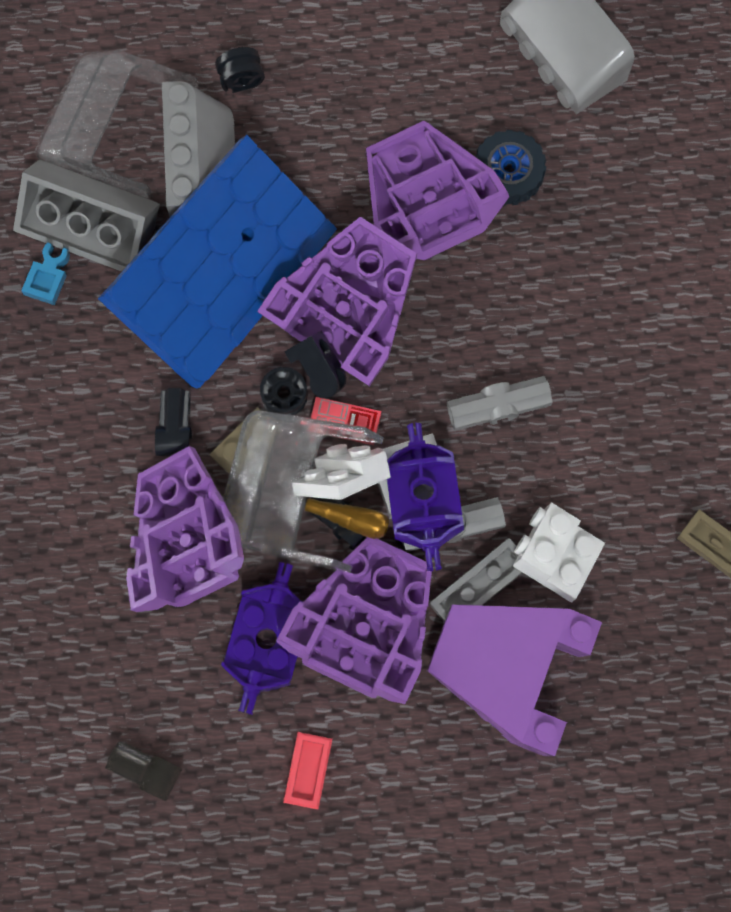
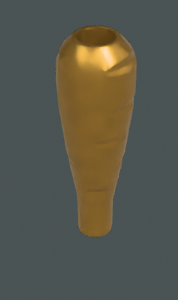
M311 498L307 500L305 511L320 515L339 526L372 539L384 537L389 525L387 516L382 512L363 507L322 502Z

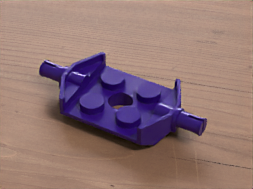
M413 423L407 425L410 441L408 446L396 451L388 458L391 477L387 479L394 537L395 540L423 549L426 556L427 571H433L432 558H434L437 571L442 569L439 555L440 546L464 530L453 452L441 446L426 444L425 440H423L422 424L415 423L417 434L415 436ZM425 484L432 487L434 490L433 495L426 500L418 499L414 495V490L419 485Z
M279 562L276 577L272 584L241 592V602L225 659L221 664L243 686L244 693L238 711L245 713L247 707L246 713L249 715H253L257 695H260L261 692L290 685L298 657L289 653L277 643V640L275 645L269 649H263L257 644V636L263 630L273 631L278 638L292 609L301 601L289 590L288 586L293 565L287 563L284 572V562Z

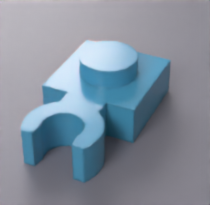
M46 243L42 251L44 257L43 264L33 261L21 291L25 296L55 305L67 277L65 271L59 269L68 263L70 253L68 249L63 248L61 255L53 258L51 254L54 248L51 243Z

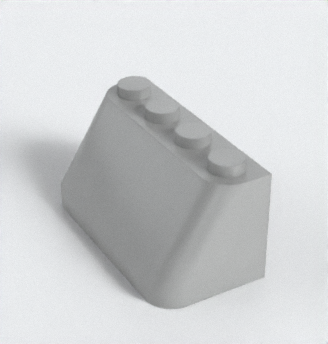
M513 0L501 12L500 25L503 31L508 36L513 35L517 39L522 55L527 60L532 59L536 63L542 80L546 84L552 83L558 91L557 96L561 104L565 108L571 107L575 114H578L628 80L635 58L634 51L628 40L595 0Z
M183 81L162 82L166 207L170 217L235 145L234 118L231 109Z

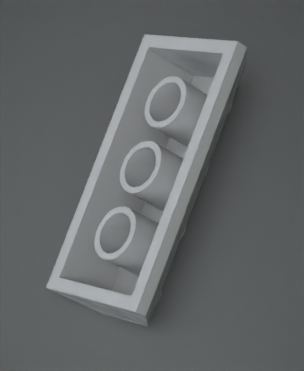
M39 159L22 173L13 231L44 243H51L52 246L60 249L66 248L71 253L123 271L149 242L155 229L160 204Z

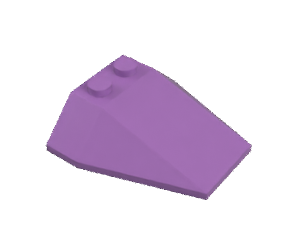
M426 121L413 125L366 148L374 226L416 252V259L426 260L483 233L509 198L506 188L493 169Z

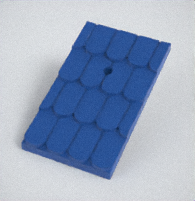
M246 135L240 138L102 293L98 300L182 379L197 389L206 380L210 379L232 350L242 342L260 320L262 315L257 311L274 285L283 277H289L303 266L301 263L307 258H313L337 228L325 218V215L303 195V192Z

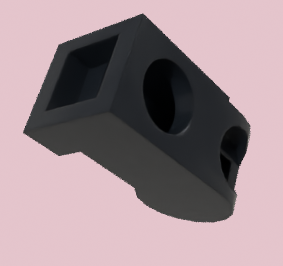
M322 331L284 351L290 363L299 359L310 378V388L316 396L326 399L337 394L345 387L346 374Z

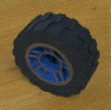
M506 130L505 132H495L493 136H488L484 139V143L479 145L477 155H475L477 159L495 171L506 188L509 198L504 203L505 206L506 204H512V206L519 205L520 202L530 200L532 195L535 196L539 187L542 186L546 172L545 154L543 155V148L535 142L532 136L529 137L521 131ZM507 164H512L513 172H506L504 170Z

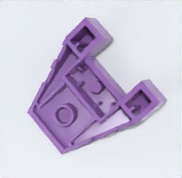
M451 605L427 671L460 700H463L473 708L483 720L489 722L502 733V736L510 743L542 756H555L567 722L535 710L536 702L555 649L577 657L591 655L602 622L571 609Z

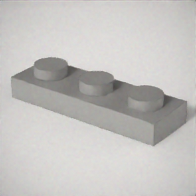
M508 538L429 603L430 607L444 623L451 605L483 606L523 573L513 567L518 557V554L514 553L516 545Z

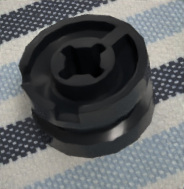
M238 47L222 53L216 59L215 66L217 73L220 75L221 87L225 92L229 91L228 88L232 89V93L252 89L263 82L265 75L262 66L259 65L260 57L256 49Z
M278 367L268 372L260 384V396L264 408L270 414L279 418L296 416L304 409L307 403L308 391L304 377L290 367ZM283 386L290 392L287 398L278 396Z

